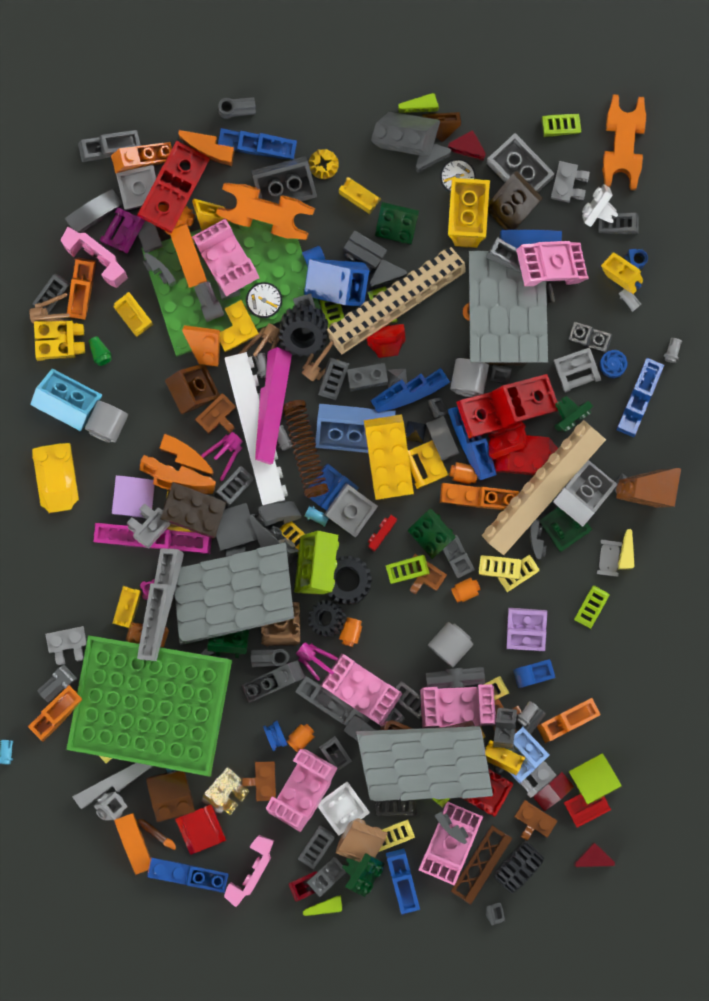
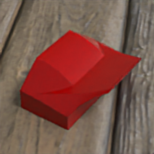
M404 324L384 326L367 337L368 346L373 349L378 358L398 356L401 346L405 342Z

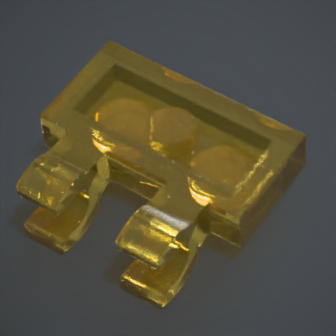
M227 767L202 797L217 809L221 805L224 811L231 815L238 805L229 799L228 796L233 792L235 797L242 802L249 791L239 784L242 779Z

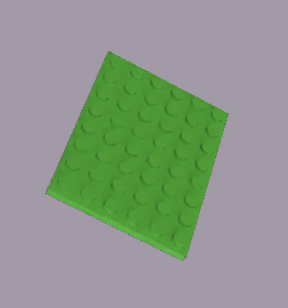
M253 219L251 227L229 221L228 224L247 258H250L259 279L240 288L241 296L223 301L217 281L194 243L206 280L210 282L215 297L219 300L224 316L206 322L201 310V303L194 289L196 286L190 288L188 286L172 238L162 241V248L148 252V254L158 259L170 271L177 283L170 287L168 283L164 284L159 276L162 273L161 271L155 275L152 270L149 271L176 356L192 351L182 332L184 325L216 329L221 332L233 326L225 312V308L242 300L257 330L263 327L266 328L268 323L272 325L280 323L282 315L286 313V310L289 308L293 309V306H295L293 298L304 295L307 265L298 239L274 235L271 233L273 224ZM201 229L190 232L191 237L200 233ZM261 282L275 285L282 295L280 310L268 318H260L253 315L246 304V296L250 288ZM313 298L315 308L321 310L318 299Z
M88 635L77 694L83 700L74 709L66 750L211 776L232 660L166 648L159 649L157 661L139 660L137 656L140 644Z

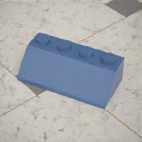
M319 404L315 448L368 453L364 420L395 416L396 411L387 410L378 413L376 409Z

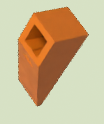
M171 142L119 148L111 155L115 173L165 163L172 150Z

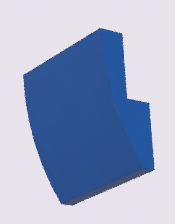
M326 464L321 470L324 474L315 478H326V480L311 484L308 487L323 483L328 485L329 491L327 493L310 498L325 511L331 506L345 484L350 485L356 491L359 489L357 485L329 464Z

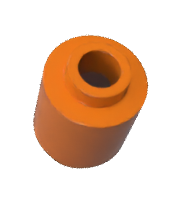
M458 462L455 463V466L451 465L449 476L452 477V481L466 484L476 483L477 475L471 465Z
M471 577L455 584V587L451 588L457 603L460 601L465 602L479 595L478 591L481 590L477 580H472Z
M347 617L346 622L343 623L344 628L339 638L343 640V645L353 647L354 644H358L363 627L361 626L362 621Z
M300 724L288 736L289 739L286 742L298 752L315 738L312 735L315 731L308 724L305 726Z

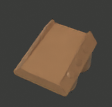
M292 602L294 619L261 626L263 645L268 647L277 645L296 646L300 644L299 602Z
M360 818L354 819L349 822L341 836L336 853L358 862L362 860L365 853L375 858L388 833L378 827L366 825L365 821Z

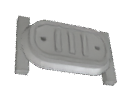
M601 540V544L604 545L601 548L600 570H597V574L618 577L616 572L620 552L618 546H622V542Z

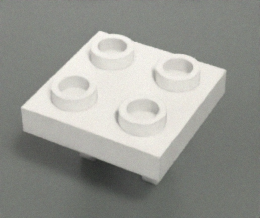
M605 184L595 190L593 194L594 199L591 203H587L582 210L584 223L590 227L597 217L613 223L612 215L618 216L616 209L608 202L613 195L610 188Z
M348 782L322 799L318 805V808L338 836L345 831L349 822L357 818L362 819L370 813Z

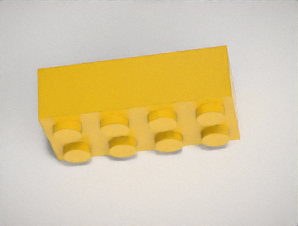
M402 414L364 420L375 499L414 494Z

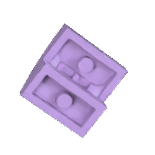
M116 475L112 514L144 518L140 514L141 511L139 509L143 504H146L151 509L153 507L155 488L153 480Z
M508 608L506 649L545 651L547 610Z

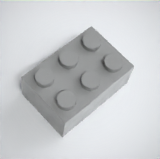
M516 133L487 158L486 164L504 182L517 171L537 192L554 177L552 170Z
M588 460L553 502L576 522L584 526L617 486V483Z

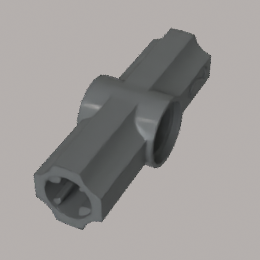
M484 667L470 669L454 668L441 672L426 673L427 687H437L438 689L463 688L468 685L485 684Z

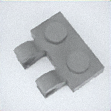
M559 161L551 199L570 203V198L584 200L586 190L573 189L575 180L588 182L590 172L577 171L578 165Z
M143 504L139 510L141 511L140 514L147 520L141 525L131 517L127 524L129 525L128 529L134 532L133 537L149 549L171 523L160 519L162 510L159 507L153 511L149 506Z
M84 626L45 634L49 653H55L56 664H66L63 651L74 649L76 661L84 660L82 647L87 644Z

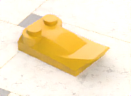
M452 178L448 236L452 239L455 246L477 248L480 242L486 238L490 180Z
M54 444L32 449L41 506L49 513L71 510L73 505L79 500L71 444Z

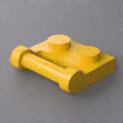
M433 440L408 450L410 470L416 481L415 486L417 489L448 476ZM418 454L428 476L426 479L422 478L413 456Z

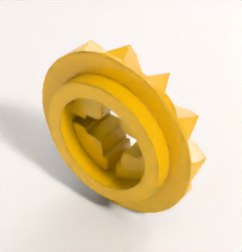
M318 149L311 155L309 167L315 177L328 179L337 172L339 162L334 152L327 149ZM320 157H322L324 161L329 162L327 163L326 167L327 171H325V168H323V166H318V164L321 163Z

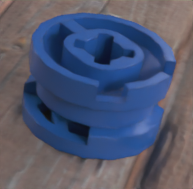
M618 350L606 352L599 366L603 375L613 379L620 377L627 368L626 356Z
M278 721L273 722V725L269 727L263 726L273 751L276 750V747L287 746Z

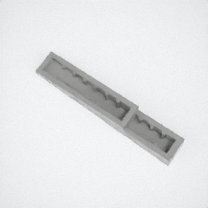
M160 549L155 582L150 584L137 656L139 660L157 661L184 553L178 549Z
M135 763L72 796V798L81 809H84L112 787L117 792H120L153 766Z

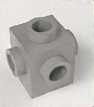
M104 792L97 798L98 802L94 805L97 815L101 819H105V821L118 819L123 814L122 811L128 807L123 802L122 797L116 792Z

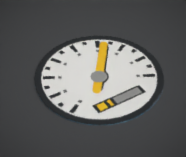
M453 159L443 166L440 180L443 187L451 193L452 178L476 179V173L473 166L466 160Z
M261 282L250 288L246 296V304L253 315L260 318H268L280 310L282 295L275 285Z

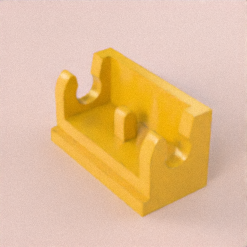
M349 177L346 178L344 185H341L339 188L341 196L368 214L372 213L381 198Z
M614 252L601 265L608 278L632 294L637 291L635 283L637 281L641 284L643 283L640 269Z
M130 292L114 303L115 310L136 337L153 325Z
M125 586L122 588L112 624L129 628L130 623L134 621L142 593L140 590Z
M490 740L485 749L487 762L517 775L525 757L506 748L493 747L494 742Z

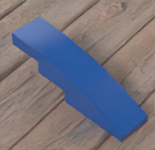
M222 128L218 138V145L234 147L235 152L290 160L294 159L297 144L296 140L263 133L237 132Z
M646 358L616 429L617 431L632 437L636 435L664 367L663 364Z
M440 368L426 378L421 373L406 384L401 379L370 401L379 413L415 402L434 393L450 383V381Z
M458 407L448 409L461 447L478 478L482 480L497 475L493 460L489 456L487 439H482L481 435L468 438Z

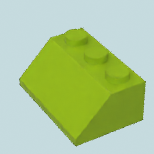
M315 531L300 536L295 593L326 594L332 592L335 585L334 570L337 567L338 535Z

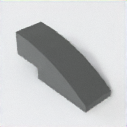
M137 130L104 134L97 138L83 139L78 143L82 162L111 157L119 148L141 146Z
M111 189L68 215L65 220L71 229L78 233H83L89 227H94L116 211L117 207L123 206V202L114 190Z

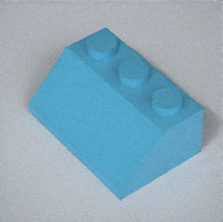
M51 369L37 386L30 405L81 431L87 424L97 400L100 401L102 394Z

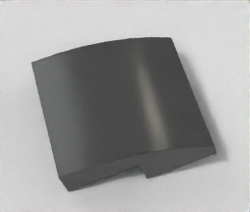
M247 503L224 509L216 534L220 551L257 540L250 520Z

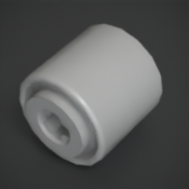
M457 358L455 360L450 390L466 397L484 394L489 365L484 362H470V359Z
M97 400L85 429L89 431L90 435L100 440L116 443L128 414L110 404Z
M447 622L430 641L428 646L453 668L473 646L470 636L459 626Z

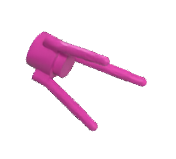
M233 432L225 435L222 440L201 455L204 458L222 444L224 447L214 457L215 460L226 450L230 452L234 450L220 477L221 481L224 480L237 454L242 449L240 445L243 441Z
M305 642L296 653L300 657L298 660L304 664L317 681H320L319 676L308 664L311 660L331 675L334 674V671L315 657L316 653L314 651L337 661L338 657L317 648L312 643L308 645Z

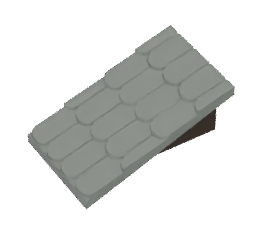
M469 251L470 362H486L489 366H526L527 363H548L546 281H542L535 286H524L522 273L490 260L486 257L488 251ZM504 251L502 256L506 257L508 252ZM512 254L509 260L512 261L515 255Z
M286 543L257 548V550L181 567L175 587L180 645L294 619Z
M472 720L442 728L356 731L370 800L386 801L401 799V801L428 798L446 799L462 797L464 799L493 796L482 730L480 726H475Z

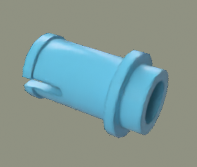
M309 506L304 516L307 517L308 521L311 519L324 527L329 519L324 513L316 510L314 506L313 508Z
M1 740L0 764H11V761H13V758H11L13 741Z

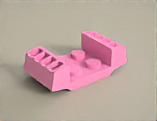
M226 219L192 236L193 242L225 296L259 279L250 258H247Z
M67 227L61 242L69 254L75 257L82 247L92 257L95 254L99 262L106 267L101 274L104 281L115 288L128 279L126 272L118 264L116 257L86 233H78Z
M570 241L538 242L524 244L516 249L524 286H535L542 281L565 280L566 285H571L589 279L581 250V243Z
M342 653L331 669L334 671V674L328 673L320 685L380 726L402 696V693L396 688L376 677Z
M492 684L443 689L426 687L420 690L422 728H442L471 720L475 726L496 725L494 686Z
M306 749L299 750L293 760L297 765L278 798L271 797L266 807L269 814L299 832L302 831L308 820L313 816L337 770L336 766Z
M447 801L442 813L443 815L447 813L452 822L449 825L450 828L456 825L459 828L464 827L469 836L466 838L467 843L463 844L457 841L438 822L428 849L419 866V871L455 886L483 816Z
M259 835L251 844L250 848L263 856L262 858L258 857L252 866L255 871L252 875H247L242 884L245 888L242 889L232 882L229 883L224 897L235 907L239 905L246 895L252 893L271 859L269 853L274 843L273 839Z

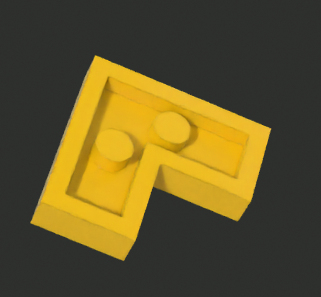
M242 300L225 308V312L233 325L220 332V343L226 352L258 336L259 333Z

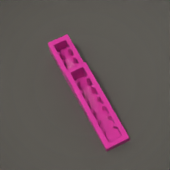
M278 347L268 351L265 387L260 389L255 460L269 465L274 462L292 357L289 351Z
M95 523L93 542L147 548L133 537L134 532L129 530L128 526ZM166 529L150 548L178 549L183 552L210 554L212 538L195 532Z

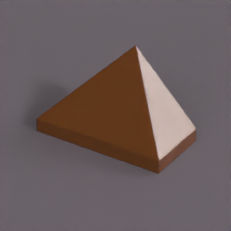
M460 112L422 114V117L440 120L436 138L441 142H444L461 126Z

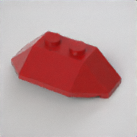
M526 435L527 447L492 460L496 472L535 475L537 470L548 461L549 457L558 448L550 437Z

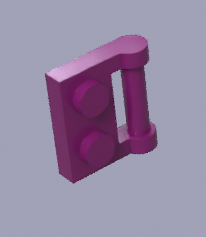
M117 207L111 224L99 241L127 254L145 220ZM124 218V220H123L121 226L119 227V229H118V231H117L115 237L113 238V240H111V238H112V236H113L115 230L117 229V227H118V225H119L121 219Z

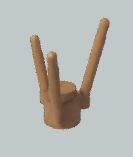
M67 293L35 304V308H31L29 312L31 322L68 321L54 319L70 317L68 313L48 315L47 309H43L44 306L67 297Z
M268 323L266 328L263 327L259 335L254 337L238 354L245 353L261 336L263 340L254 352V356L258 355L266 342L272 343L273 341L271 350L276 348L280 340L278 336L280 330Z
M333 341L328 344L315 363H311L314 354L311 353L307 362L302 367L304 369L302 374L312 382L315 379L320 380L324 375L325 369L319 372L321 368L318 365L334 344Z

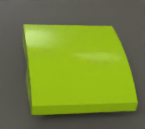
M603 753L569 771L587 805L622 787Z

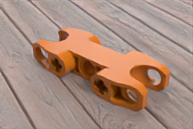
M613 94L610 109L607 114L606 131L615 132L613 152L604 151L602 167L604 184L609 188L613 175L618 172L625 173L629 177L630 190L635 191L637 188L638 178L642 170L643 154H634L635 133L644 134L646 111L644 97H638L636 109L633 112L627 113L619 107V95Z
M223 184V190L235 195L237 205L233 209L219 207L216 211L217 215L232 223L251 227L253 219L273 224L271 233L284 238L307 239L309 233L295 226L294 217L299 213L313 215L314 207L288 196H280L279 203H274L258 198L259 188L246 184Z

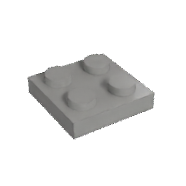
M153 165L116 173L125 211L142 207L156 180Z
M345 484L324 515L353 537H357L378 506L350 485Z

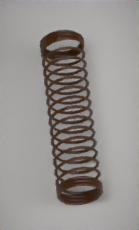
M294 400L283 405V414L286 415L284 419L287 420L286 425L289 426L287 430L290 432L289 437L292 438L290 440L293 443L292 448L295 449L293 453L297 455L295 460L298 461V471L301 472L300 477L303 478L301 483L304 484L305 497H317L327 493L329 489L326 483L305 488L307 484L320 483L325 481L326 478L314 479L307 483L303 482L305 479L322 476L324 472H317L302 477L303 473L315 472L323 467L316 466L300 471L302 467L314 466L321 463V461L315 460L304 465L298 464L301 461L316 459L320 455L315 454L297 459L298 456L315 453L318 449H309L299 454L295 453L297 450L312 448L316 446V443L305 444L298 448L294 447L296 444L311 442L315 439V437H308L297 442L292 441L294 438H303L313 434V431H307L291 436L293 432H302L312 428L311 425L302 426L310 422L308 419L298 421L292 425L288 424L289 421H297L309 416V414H301L307 411L305 401ZM288 415H297L290 419H286ZM302 426L293 431L289 430L290 427Z

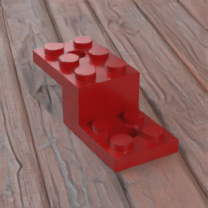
M176 140L137 216L172 233L210 158ZM180 163H188L190 169L182 170L180 168ZM160 203H165L168 206L166 212L159 210L158 205Z
M548 374L503 385L492 392L456 402L468 438L498 431L521 421L558 411L555 405L557 400ZM534 393L539 395V401L535 399ZM477 411L481 412L482 420L478 418Z

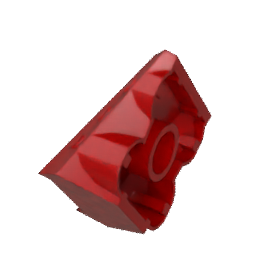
M488 769L493 796L464 798V800L495 817L510 792L513 783Z
M212 805L175 819L190 855L226 841Z

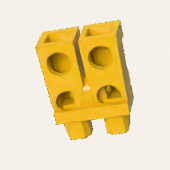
M73 321L34 322L35 355L37 361L75 358V355L85 353V343L74 342V336L84 335L83 324H73Z

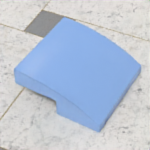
M524 727L515 734L513 749L506 748L525 757L518 774L510 773L519 783L549 757V754Z

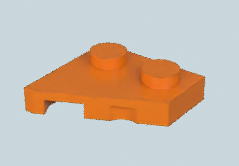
M184 325L182 332L198 363L218 367L220 330Z

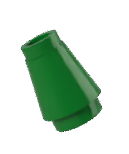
M98 336L88 341L94 362L98 366L106 365L112 360L111 352Z

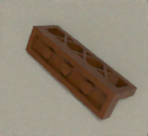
M491 826L459 876L455 886L451 889V892L471 905L512 838ZM493 831L502 836L499 844L490 845L489 837ZM489 848V860L480 862V851ZM476 857H477L478 863H474V864H473V862L475 861V859H476ZM479 865V876L470 878L468 872L470 867ZM467 874L468 879L463 880L464 876ZM460 883H469L470 890L466 896L456 890Z

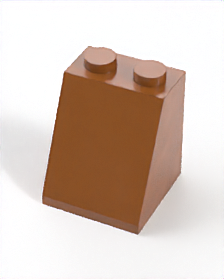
M659 469L619 479V483L616 486V498L656 508L675 507L681 469Z

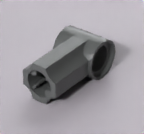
M254 97L221 99L218 105L220 117L230 119L235 116L256 115ZM228 105L232 109L229 112H225L222 110V107Z
M209 281L194 287L206 322L224 316L219 300L216 299Z
M251 650L252 667H282L290 661V655L286 650ZM280 652L284 653L286 657L283 663L276 661V655Z
M64 664L37 691L49 703L69 685L71 686L77 678Z

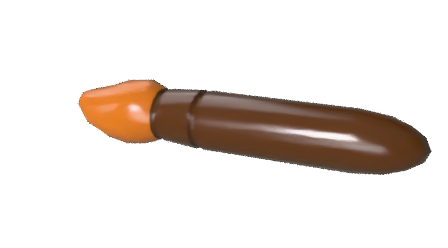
M138 819L139 825L162 842L164 846L173 850L176 849V845L171 839L164 836L144 819Z

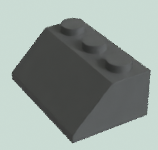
M388 112L376 123L371 141L381 149L430 157L440 120Z
M306 156L251 171L255 187L260 189L258 197L260 199L279 203L280 196H288L300 201L317 197Z

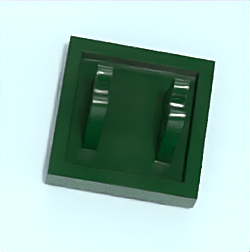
M382 202L375 236L412 245L419 211Z
M567 396L561 398V401L556 402L555 405L562 420L554 425V428L558 432L562 430L564 432L569 431L576 425L575 420L584 419L591 413L590 409L593 405L588 400L578 406Z
M559 507L539 521L560 553L592 531L587 522L584 526L580 525Z
M429 509L408 529V532L433 559L456 537L452 533L453 530L449 529L440 519L441 516L432 509Z
M249 629L209 638L207 651L216 652L217 657H220V652L235 653V658H239V654H246Z
M365 853L360 862L347 858L346 861L349 863V866H342L351 876L345 887L363 897L371 892L374 881L382 874L383 866L385 865V863Z

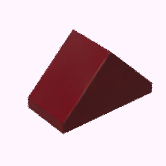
M473 130L453 140L448 145L451 152L482 161L485 159L486 153Z
M561 772L539 790L533 798L546 811L560 801L574 786L564 773Z
M593 842L574 862V866H615V862Z
M317 871L288 883L296 902L315 893L307 882Z

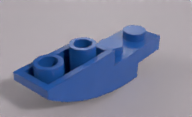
M151 857L147 877L225 893L228 873Z

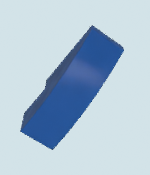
M501 230L500 239L515 248H519L524 244L562 241V231Z
M405 849L386 853L401 914L420 910Z

